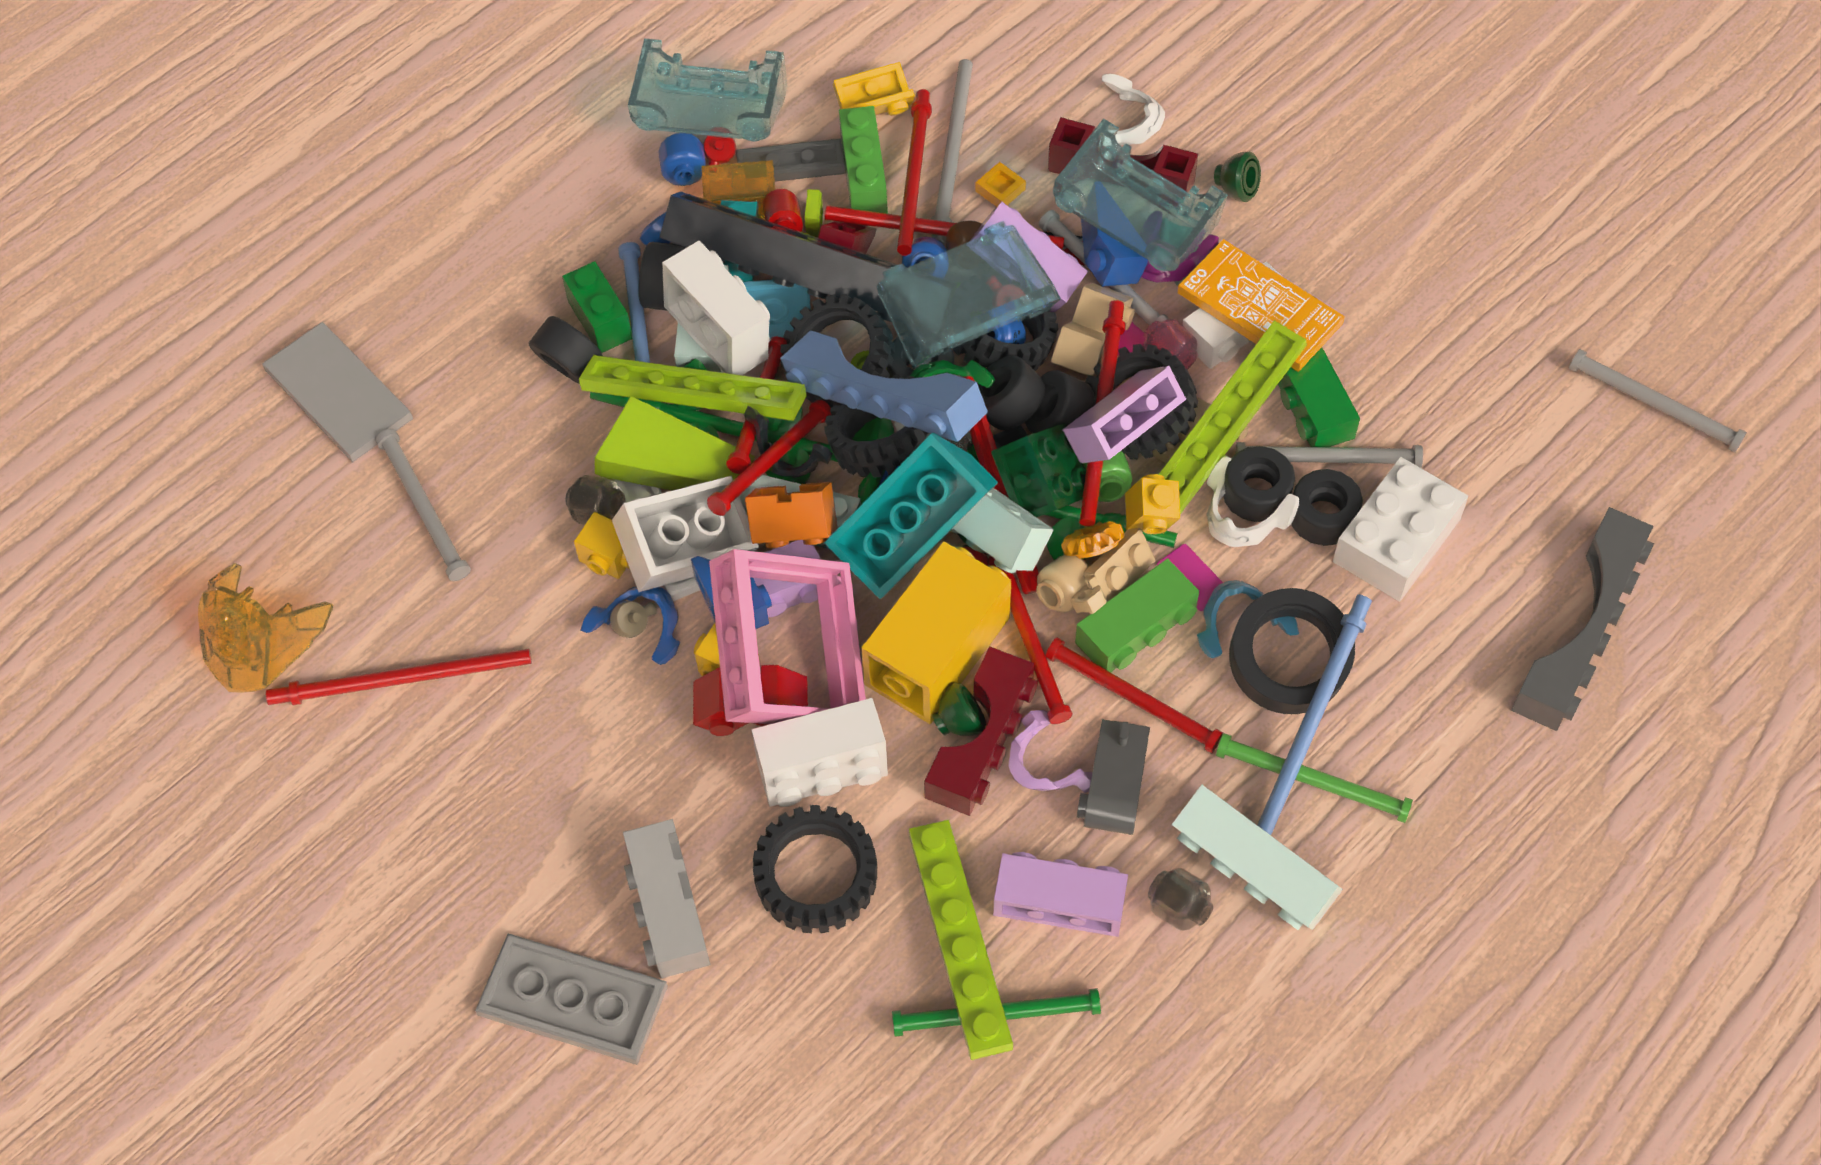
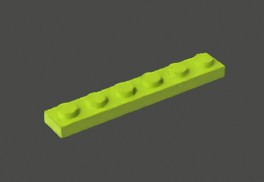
M1275 320L1158 474L1164 476L1165 480L1179 481L1180 514L1210 476L1215 465L1224 457L1307 346L1305 338Z
M593 355L579 378L582 391L624 397L632 396L636 399L745 414L747 406H750L765 417L793 421L806 398L805 384Z
M949 820L910 828V842L970 1060L1012 1051L1013 1041Z

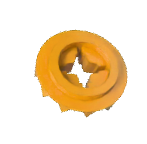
M1111 521L1106 523L1099 522L1094 526L1075 530L1073 534L1067 535L1061 546L1066 556H1076L1079 559L1093 557L1116 547L1118 542L1124 537V532L1120 524Z

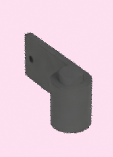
M1102 719L1089 794L1080 793L1077 818L1085 819L1084 827L1133 835L1150 727Z

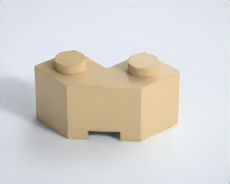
M1095 283L1084 286L1072 322L1062 326L1051 362L1085 375L1095 376L1093 368L1098 363L1101 364L1105 339L1102 326L1103 321L1108 317L1109 303L1113 300H1119L1124 303L1123 321L1126 323L1125 330H1128L1135 313V309L1130 308L1133 297Z

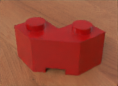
M761 665L760 674L764 704L808 707L807 676L779 665ZM720 667L693 681V725L709 730L715 736H728L733 734L735 730L749 724L726 721ZM753 723V724H756V725H759V726H762V727H763V726L770 725V724Z

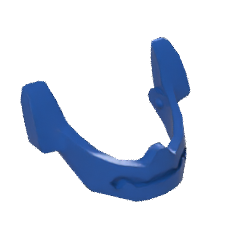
M637 586L632 587L616 598L607 608L594 606L584 618L580 631L590 633L604 623L610 624L611 612L619 603L626 600L634 601L639 596L654 600L662 611L663 629L659 643L652 655V660L662 665L666 664L677 654L680 641L673 638L672 634L678 621V614L671 595L662 587L638 592Z

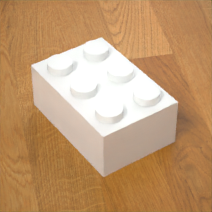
M697 241L662 262L664 307L724 373L743 375L768 359V343L770 341L769 311L760 300L755 301L738 276H732L726 270L721 258L715 251H709L700 241Z
M1400 457L1339 537L1333 562L1400 602L1460 521L1468 495Z
M731 476L627 502L621 506L612 522L638 592L694 577L691 558L696 556L712 560L733 549L753 552L758 549L757 543L752 544L749 521L740 497L731 503V509L724 516L714 514L707 505V499L711 494L721 492L733 481Z
M873 698L751 729L757 764L769 807L776 805L781 807L792 806L799 803L802 798L817 794L820 796L833 795L843 787L854 784L862 786L871 785L878 782L881 777L888 776L886 740Z

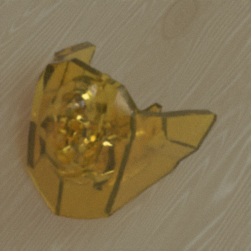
M233 563L208 581V589L203 592L199 600L198 622L200 643L205 664L229 692H253L267 688L311 647L314 639L325 630L333 610V604L325 601L293 611V605L286 603L277 612L269 615L256 600L251 599L254 588L248 586L241 593H237L242 566Z

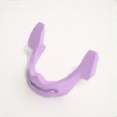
M1030 711L1021 719L1025 730L1011 743L1009 769L1014 779L1023 787L1038 791L1059 790L1075 785L1084 793L1089 792L1092 772H1083L1082 769H1078L1066 778L1052 782L1047 777L1041 779L1034 778L1024 767L1023 755L1030 740L1040 730L1050 724L1047 711Z

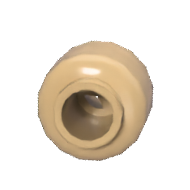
M1063 555L1044 567L1037 576V594L1041 602L1049 609L1063 613L1074 610L1070 600L1086 585L1083 573L1090 565L1076 556Z

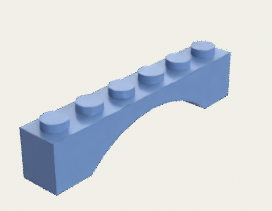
M811 330L780 358L787 372L786 378L788 382L805 384L806 392L818 395L825 400L830 399L845 404L852 409L857 408L872 413L879 418L884 417L899 422L906 427H914L928 433H935L940 437L958 442L988 412L975 381L950 373L912 379H895L871 375L857 369L845 359L837 338Z

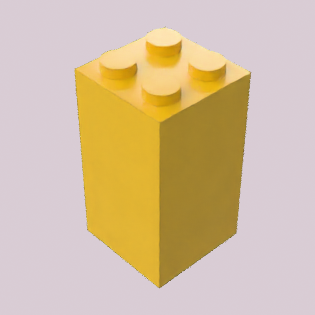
M943 541L861 647L864 685L931 725L934 721L932 715L938 712L939 702L943 693L953 683L963 682L1010 619L1011 579L1001 569L995 566L988 567L974 559L973 555L966 549L953 547Z

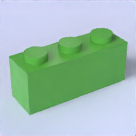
M874 106L839 109L840 134L851 209L888 214L887 188Z
M1167 558L1109 600L1094 614H1090L1080 621L1076 626L1075 643L1093 663L1109 672L1116 668L1122 670L1133 662L1139 651L1147 645L1150 648L1156 646L1163 640L1169 629L1177 623L1184 625L1196 614L1199 590Z

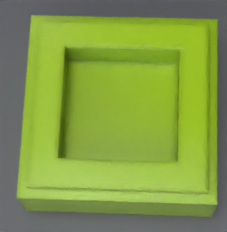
M807 189L805 209L806 233L819 238L823 223L822 192L820 190Z

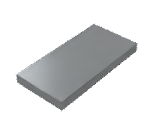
M323 322L262 363L265 371L352 462L377 445L375 439L380 432L386 429L397 431L413 419L410 410Z
M508 933L475 1011L480 1017L638 1065L668 985L666 981Z

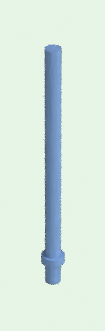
M1357 595L1349 614H1344L1341 620V625H1343L1342 631L1257 826L1272 835L1358 633H1363L1367 625L1364 619L1372 600L1366 596Z

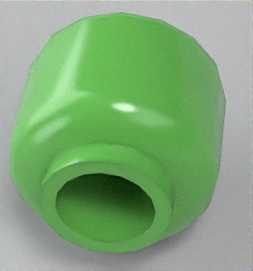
M1122 451L1118 452L1111 459L1103 461L1099 502L1116 501L1131 487L1132 475L1126 456ZM1082 463L1083 467L1087 470V463Z

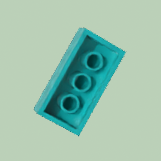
M931 433L825 541V544L842 562L849 563L850 570L881 599L998 482L971 454L939 435Z

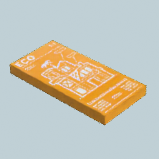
M1224 239L1178 285V294L1255 344H1257L1274 320L1305 338L1307 346L1291 366V368L1298 372L1343 325L1345 318L1344 315Z

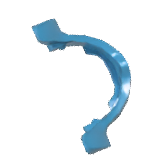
M1233 580L1224 582L1213 590L1203 610L1206 630L1197 634L1199 646L1208 657L1216 658L1222 654L1216 628V617L1220 604L1226 597L1241 593L1247 594L1252 600H1256L1264 595L1256 587L1244 581ZM1287 616L1270 620L1273 626L1278 625L1290 636L1299 634L1295 617Z

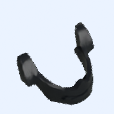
M747 406L744 416L746 421L755 427L757 445L760 455H762L773 445L768 442L767 430L769 419L761 415L756 409ZM820 443L813 444L808 461L801 466H794L780 458L769 469L774 474L796 478L813 472L819 461L829 464L833 453Z

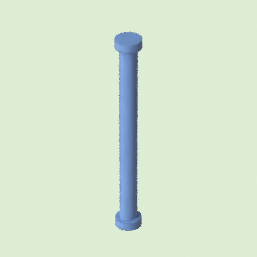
M626 242L619 246L618 251L619 257L624 263L635 361L650 363L644 308L639 302L638 258L641 255L640 246L634 242Z

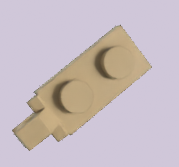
M1141 528L1128 529L1116 547L1103 553L1083 573L1086 585L1070 600L1076 613L1090 612V614H1094L1109 600L1133 584L1156 561Z

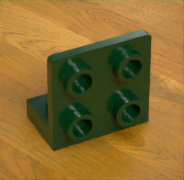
M1065 423L1028 435L991 451L1009 499L1036 518L1083 499L1086 469L1078 460L1063 431L1067 427Z

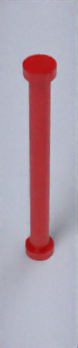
M779 336L770 338L768 343V359L764 362L759 378L775 380L781 362L780 358L783 356L780 352L781 344H787L784 338ZM746 419L735 451L728 456L726 462L727 468L736 474H741L751 464L749 455L756 437L754 425L746 421Z
M823 400L814 401L809 407V412L721 492H714L708 497L707 505L709 509L718 516H724L731 509V503L817 424L825 423L826 417L831 415V407Z
M992 556L988 558L989 566L997 567L994 564L995 558ZM1002 570L1011 579L1010 610L1029 659L1034 663V672L1050 710L1047 713L1048 719L1051 724L1066 722L1073 716L1071 708L1063 702L1013 573Z
M1056 637L1050 644L1045 655L1048 660L1052 662L1055 660L1060 661L1204 744V750L1211 754L1219 745L1224 732L1217 728L1212 731L1067 648L1064 646L1065 641Z

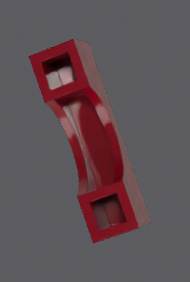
M1060 117L1049 143L1048 171L1185 208L1195 182L1198 153L1163 145L1158 151L1149 155L1127 154L1107 144L1100 137L1095 126Z
M989 646L974 677L973 696L986 710L989 722L984 731L971 742L954 747H940L924 780L925 799L968 816L971 815L976 803L979 805L984 803L990 788V782L987 781L992 769L998 771L1001 767L1007 750L1006 747H1003L1007 736L1014 737L1017 733L1022 719V714L1019 711L1023 702L1030 703L1036 692L1038 680L1034 679V663Z

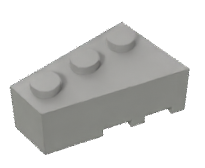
M673 819L623 832L631 864L624 866L630 890L637 888L640 902L633 903L639 928L647 926L650 940L643 941L648 966L657 965L662 979L711 965Z

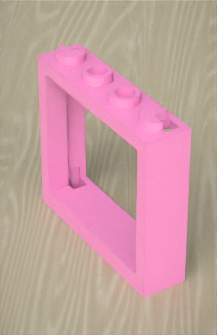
M733 549L709 561L726 721L774 724L866 699L849 563ZM750 577L815 584L817 586L831 708L764 704Z

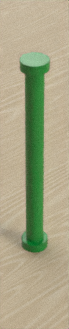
M1098 988L1089 989L1087 994L1002 1003L1006 1020L1091 1011L1092 1015L1101 1014ZM956 1008L901 1014V1010L892 1011L895 1037L903 1036L904 1031L961 1025Z

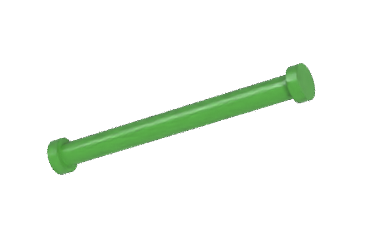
M1223 733L1217 749V757L1224 759L1225 755L1280 774L1286 759L1231 740V735ZM1301 765L1295 779L1398 816L1397 821L1403 823L1406 822L1413 799L1405 797L1403 801Z

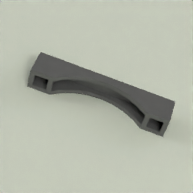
M1611 507L1608 508L1586 555L1594 586L1591 618L1586 627L1570 643L1553 654L1534 661L1511 711L1555 731L1558 730L1563 718L1572 721L1581 702V698L1574 696L1578 686L1587 689L1596 670V666L1589 664L1593 654L1602 657L1611 638V635L1604 632L1607 624L1617 625L1626 606L1619 599L1623 592L1631 595L1640 576V573L1633 571L1637 562L1645 565L1655 544L1647 540L1654 527L1653 525Z

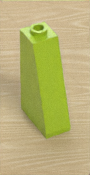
M632 396L595 456V474L600 477L671 491L729 476L734 480L739 475L731 472L726 465L728 456L735 451V446ZM750 454L749 458L752 464L755 460V456Z

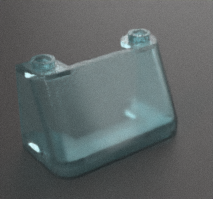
M644 38L628 102L630 118L640 129L646 131L658 130L746 139L749 141L766 139L771 134L785 101L787 78L784 52L766 50L765 59L761 64L758 65L757 61L750 60L748 72L683 65L680 53H674L673 57L667 55L662 50V40Z
M1103 118L1055 179L1053 186L1055 203L1063 211L1077 215L1149 260L1150 264L1157 270L1175 271L1218 225L1228 194L1213 185L1205 194H1199L1200 189L1195 185L1189 192L1176 186L1131 158L1132 147L1125 144L1122 148L1115 138L1119 127Z
M1004 221L998 222L986 228L984 236L906 269L904 264H899L883 272L885 279L880 281L876 288L913 369L931 362V358L948 353L961 344L1012 322L1022 321L1028 316L1031 319L1045 313L1061 299L1055 285L1015 225L1006 226Z

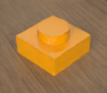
M1000 161L975 182V191L996 207L1001 202L1009 205L1026 190V180Z

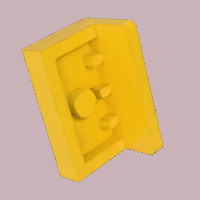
M900 62L834 80L832 84L840 109L874 106L875 115L888 112L890 116L903 113L909 109L908 106L912 104L915 97L913 89L909 90Z

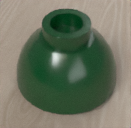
M1248 151L1234 154L1224 164L1216 166L1214 182L1217 186H1222L1224 192L1231 198L1241 202H1249L1256 195L1261 180V167L1259 160L1253 152Z
M955 682L949 686L940 699L938 712L932 715L939 731L944 736L950 732L960 736H972L983 732L986 728V720L974 696L961 683Z

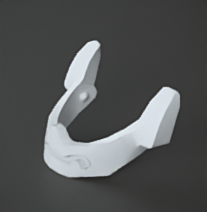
M1104 74L1102 76V81L1109 88L1120 94V99L1146 103L1144 106L1146 116L1140 124L1129 129L1114 132L1096 128L1100 137L1113 148H1118L1119 145L1142 144L1160 130L1165 118V111L1156 100L1140 90L1132 89V81L1116 74Z
M1225 455L1215 465L1207 480V485L1214 491L1207 512L1210 534L1215 539L1231 547L1258 545L1275 527L1284 530L1292 524L1299 506V498L1293 494H1288L1276 511L1258 525L1249 528H1238L1230 518H1221L1218 512V504L1225 494V472L1231 458Z

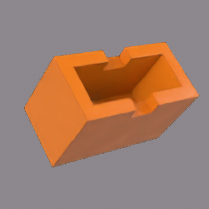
M832 483L801 484L799 486L800 492L787 493L786 486L755 488L745 497L752 544L765 543L767 548L786 546L789 544V541L803 540L804 545L824 543L838 528Z

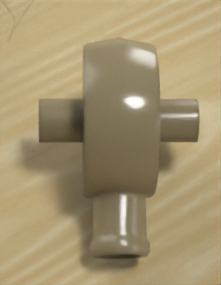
M623 601L615 606L611 612V627L619 636L634 638L645 630L648 617L655 615L657 608L652 602L642 606L634 601Z

